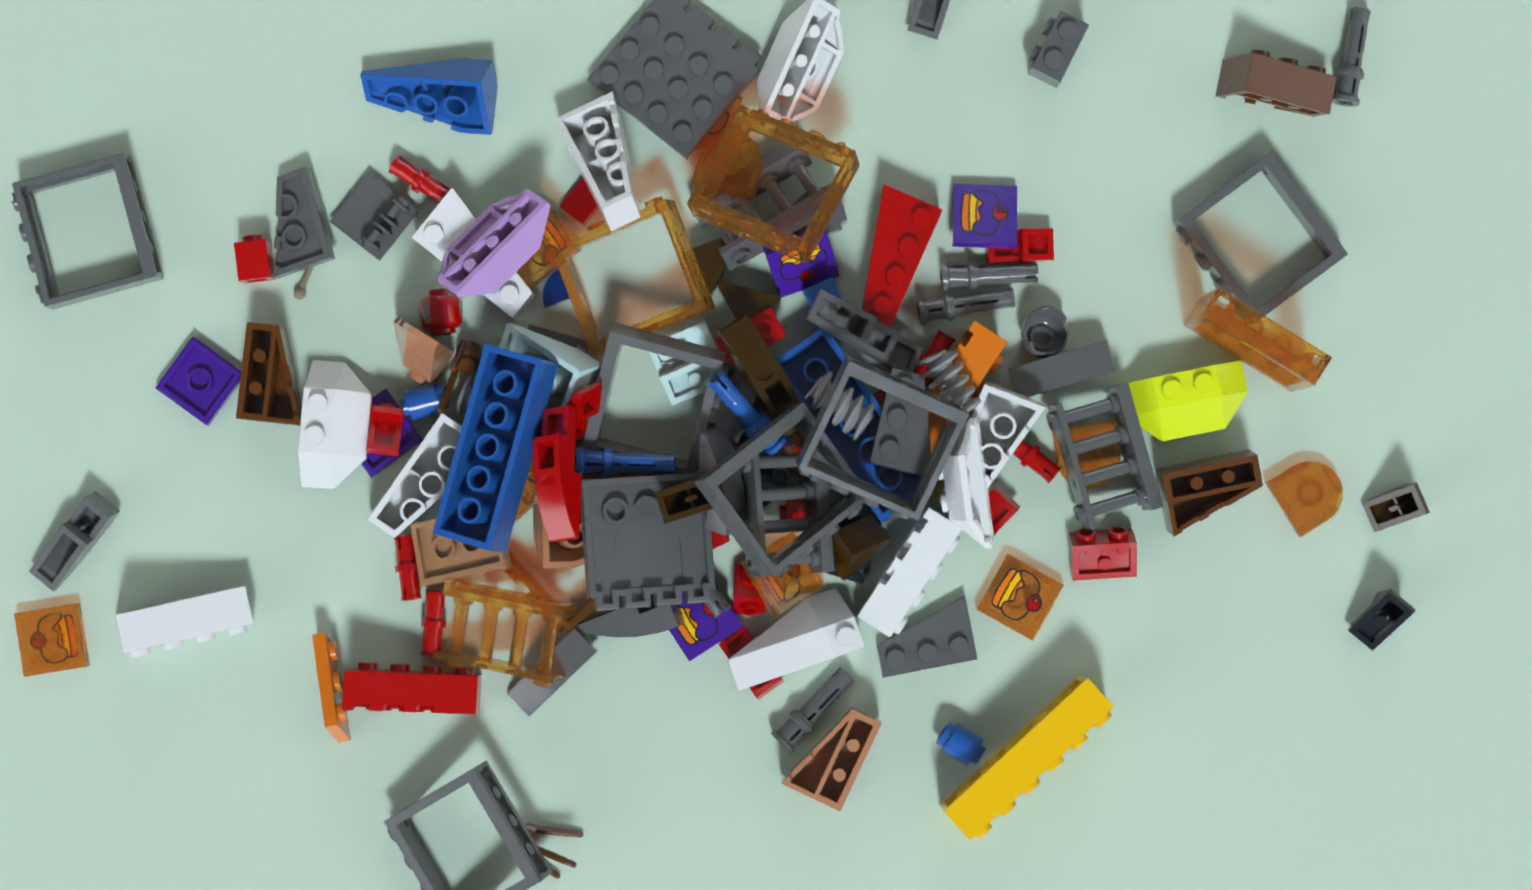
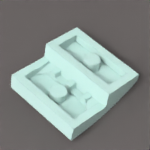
M705 319L665 335L717 349ZM649 352L672 406L706 392L707 381L709 380L712 368Z

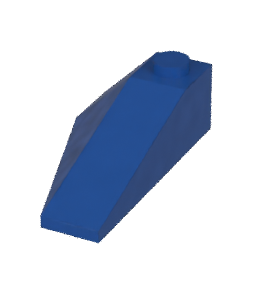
M460 58L364 70L360 73L365 99L368 102L401 113L408 110L422 115L424 121L433 123L434 120L449 124L451 125V130L460 133L491 135L493 132L498 88L493 60Z

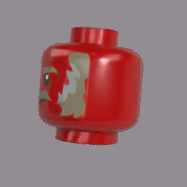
M448 289L429 290V297H425L419 302L421 326L424 330L430 331L431 336L455 334L456 328L462 325L463 318L460 298L456 295L448 294Z

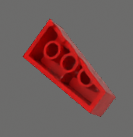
M884 184L861 310L875 316L877 321L891 328L942 213V209Z
M358 662V668L344 671L342 710L366 707L369 711H391L392 709H398V711L414 713L431 710V713L476 715L480 712L482 674H474V668L454 667V673L441 672L442 666L423 665L422 671H410V665L390 664V669H377L378 663Z

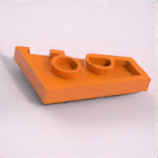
M325 632L312 634L324 726L338 743L350 741L347 710H342L343 681L340 672L337 671L335 661L339 660L337 644L335 641H331Z

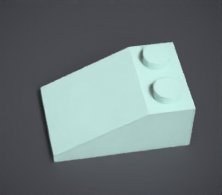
M507 323L499 345L503 349L558 364L546 409L566 406L570 398L577 391L596 383L602 365L575 347L513 323Z

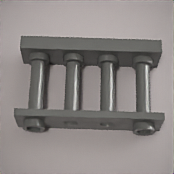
M799 137L689 201L701 226L704 228L712 223L726 244L718 250L729 271L746 264L750 259L764 252V247L783 241L841 207L832 185L829 184L820 190L806 167L813 163ZM795 174L809 197L792 206L779 183ZM768 191L782 213L764 222L751 199ZM740 206L754 229L736 238L723 216Z
M1128 383L1107 387L1109 395L1106 396V399L1064 411L1062 403L1047 405L1049 413L1046 414L1047 423L1052 432L1055 431L1076 503L1073 506L1074 516L1077 523L1082 524V527L1085 529L1097 528L1094 516L1136 503L1142 507V510L1152 511L1163 507ZM1108 411L1115 413L1118 424L1115 426V430L1079 441H1072L1068 423ZM1116 442L1124 445L1127 456L1124 457L1123 461L1084 473L1081 472L1077 454ZM1125 473L1133 476L1136 486L1133 487V491L1096 503H1090L1086 485Z
M813 453L811 458L818 460V458ZM758 454L740 468L744 481L747 528L765 553V534L805 531L830 511L828 481L821 478L818 482H815L803 475L804 483L802 486L761 487L760 469L798 467L796 459L799 454L759 456ZM803 499L806 503V516L803 519L764 521L763 501ZM832 535L826 539L822 536L814 543L816 545L815 550L803 558L798 556L790 562L791 565L808 564L811 574L835 571ZM766 553V554H767V556H768L769 559H770V558L773 557L776 553ZM746 555L745 563L750 571V577H761Z

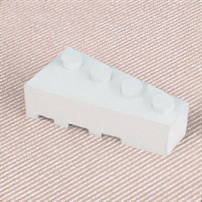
M613 91L555 118L564 143L610 230L613 231L641 218L622 115Z
M987 381L980 394L981 403L975 408L972 416H979L987 486L989 488L1044 411L1047 404ZM941 498L938 503V505L942 506Z
M444 413L439 416L369 516L368 520L395 538L443 496L462 425Z
M925 508L856 616L888 637H891L893 632L899 635L908 621L905 614L911 605L915 608L918 606L926 593L922 588L928 579L933 581L943 567L940 561L946 552L952 553L960 540L958 534L962 529L931 508Z
M245 586L115 615L123 654L131 653V658L151 654L150 648L163 645L164 651L183 647L182 640L195 638L196 643L216 639L215 633L225 630L228 631L229 636L248 632L247 625L254 624Z

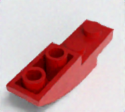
M570 405L543 410L542 436L533 438V469L536 495L543 525L551 542L578 539L580 531L582 474L574 472L577 408Z

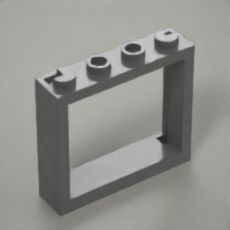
M1272 151L1174 223L1177 227L1175 231L1180 236V241L1186 246L1190 244L1196 252L1194 258L1198 265L1204 271L1209 270L1216 279L1213 281L1215 288L1223 297L1228 295L1235 305L1232 309L1236 316L1238 315L1243 322L1247 321L1249 325L1259 321L1348 255ZM1262 171L1326 258L1257 309L1192 221Z
M116 154L12 183L14 193H12L14 200L12 204L15 211L20 212L22 223L19 224L20 235L24 242H28L31 253L27 255L28 265L32 273L36 272L39 285L35 286L36 294H39L41 304L44 303L45 307L54 310L164 279L133 162L127 154ZM115 171L142 273L59 295L32 194Z
M614 322L609 331L598 382L603 384L599 413L589 417L582 447L584 450L604 451L605 448L614 449V453L660 454L600 438L622 344L712 368L710 377L714 381L717 379L713 374L720 370H723L726 376L728 375L730 364L724 363L727 352ZM708 385L689 460L675 458V474L696 473L699 467L700 434L714 429L715 423L709 421L712 411L718 413L721 398Z
M846 355L796 459L798 469L802 470L800 474L809 477L812 481L818 482L821 478L830 482V487L839 493L848 495L849 491L860 495V500L869 506L878 508L880 504L890 508V513L899 519L901 517L908 520V517L918 521L966 423L969 413L963 406ZM850 376L948 419L910 500L811 458Z
M804 402L790 406L694 482L762 577L775 575L777 578L783 572H788L792 568L790 562L798 556L803 558L810 554L816 548L814 544L822 536L826 539L840 529L838 523L846 517L848 519L855 517L863 508L862 504L864 502L860 500V495L849 491L848 495L843 494L845 498L769 559L718 486L793 426L796 427L803 439L806 440L815 418ZM823 432L814 451L815 456L819 461L855 476L828 436Z
M487 760L384 821L390 838L397 843L404 855L406 865L409 869L413 870L420 882L421 890H449L408 818L469 783L525 877L505 890H527L552 873L547 861Z

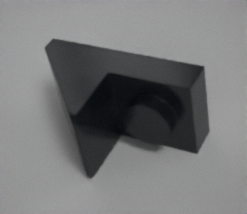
M1392 589L1379 591L1375 594L1372 604L1350 624L1348 631L1373 651L1403 624L1416 609Z

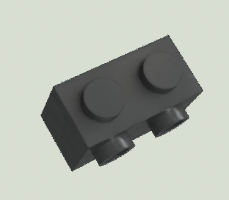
M1060 11L1056 19L1050 16L1042 32L1047 38L1042 47L1035 46L1028 60L1029 63L1033 64L1029 75L1057 88L1089 24L1063 11Z

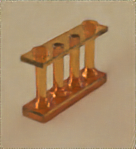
M463 580L445 582L443 595L454 597V602L457 605L450 649L434 652L435 659L445 660L444 665L448 667L463 668L464 665L533 679L534 685L542 687H552L553 683L565 680V673L552 671L551 668L558 623H562V619L574 616L576 603ZM473 601L484 603L483 608L486 609L479 655L463 652L469 605H472ZM503 607L513 609V614L516 615L509 661L492 658L499 611H502ZM532 613L543 615L542 620L545 621L538 668L522 664L528 617H532Z

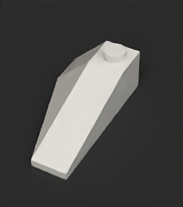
M833 588L802 600L766 631L730 657L727 662L737 691L839 657L865 646L854 615L837 588Z

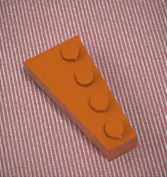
M977 321L971 324L954 349L958 352V356L952 361V363L963 362L964 367L958 372V375L968 374L970 377L963 386L972 385L975 387V391L969 398L979 396L985 384L982 381L988 371L993 373L1003 359L999 354L1007 343L1006 340ZM940 389L927 390L936 395L941 392ZM927 410L932 454L948 419Z

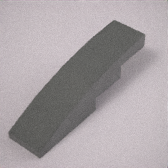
M822 289L818 290L806 317L807 320L830 335L891 369L894 368L913 373L923 351L922 346L900 336V332L876 320L875 316Z

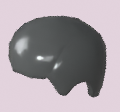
M1041 306L1029 313L1021 327V338L1026 350L1038 358H1047L1061 352L1070 336L1066 326L1067 316L1054 306Z

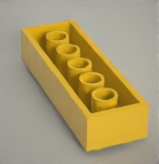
M1079 675L940 804V807L969 840H972L975 836L978 839L982 838L993 827L990 822L998 814L1002 817L1007 815L1016 806L1014 800L1022 792L1027 795L1039 785L1040 780L1038 777L1046 770L1051 773L1064 761L1062 755L1068 749L1076 750L1088 739L1086 733L1093 726L1100 728L1111 718L1112 714L1109 711L1114 706L1087 677Z

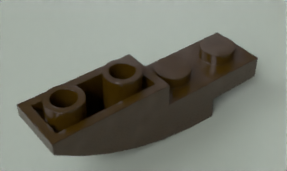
M743 314L718 331L742 378L751 387L764 413L770 417V422L790 406L800 403L799 398L774 355L747 315ZM793 426L784 434L786 435V437H788L795 431H797V429L795 426Z

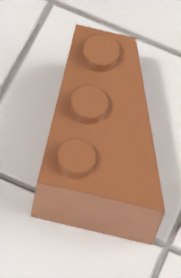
M851 707L781 780V784L841 811L882 722Z

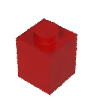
M247 235L242 237L243 242L234 243L239 282L248 284L276 280L273 277L274 259L272 242L262 239V235Z

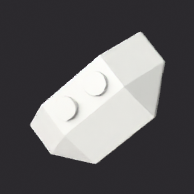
M806 0L783 21L757 79L761 113L784 126H789L794 121L804 118L819 109L844 53L842 29L839 21L841 18L840 9L825 0Z
M313 360L304 385L298 446L301 484L304 488L336 489L344 479L367 459L366 446L372 394L345 362Z
M976 415L971 416L964 425L939 476V480L945 481L946 489L945 493H941V504L943 512H949L950 521L985 548H993L995 545L979 416Z

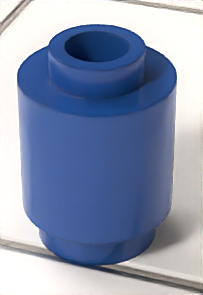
M433 381L432 383L405 389V396L400 397L405 416L411 415L413 420L438 414L440 400L445 390L444 383L436 384ZM448 400V402H447L445 408L450 407V402H449V400Z
M950 721L936 740V744L942 747L941 750L965 766H968L971 762L977 764L986 750L982 746L983 738L961 724L957 723L955 725Z

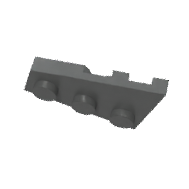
M303 167L278 176L275 214L278 217L277 236L274 239V249H277L276 266H273V277L277 279L335 259L311 168Z
M892 368L891 375L925 390L923 375ZM886 392L869 464L921 476L931 456L928 412L924 408Z
M965 596L901 631L899 635L896 634L877 645L882 677L885 678L977 660Z

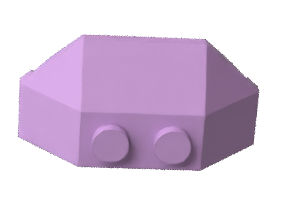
M526 189L521 191L520 195L510 196L491 204L445 250L437 281L458 298L496 293L540 249L550 210L549 203L531 190Z

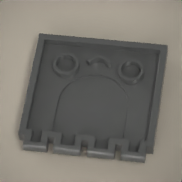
M653 0L589 76L588 81L605 95L613 91L618 106L687 160L758 75L759 69L756 66L761 61L762 56L745 43L735 51L734 48L740 42L738 37L721 24L711 32L710 29L716 20L696 4L688 13L685 11L691 4V0Z
M698 473L582 480L580 510L587 599L593 598L595 611L618 610L619 596H622L624 609L650 607V594H653L655 606L680 605L682 603V591H684L686 604L710 601V589H716L712 533L706 529L707 511L664 524L655 495L656 491L698 478Z

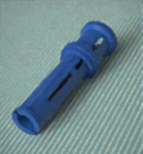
M723 370L713 374L717 379L716 381L711 377L709 378L707 385L712 388L744 424L743 429L748 437H752L770 423V417L766 413L758 412L725 375ZM783 434L765 448L762 453L765 456L776 453L787 440L786 435Z
M578 447L576 472L582 475L584 473H603L606 477H610L614 472L675 474V454L614 453V449L605 448L604 451L584 450L583 447Z

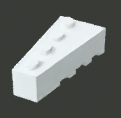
M451 188L412 238L442 262L445 250L476 220V217L456 191ZM518 272L496 293L484 295L515 321L535 298L534 293Z

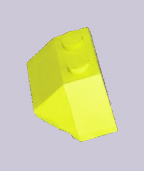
M1242 360L1128 383L1141 429L1162 442L1226 429L1248 393Z

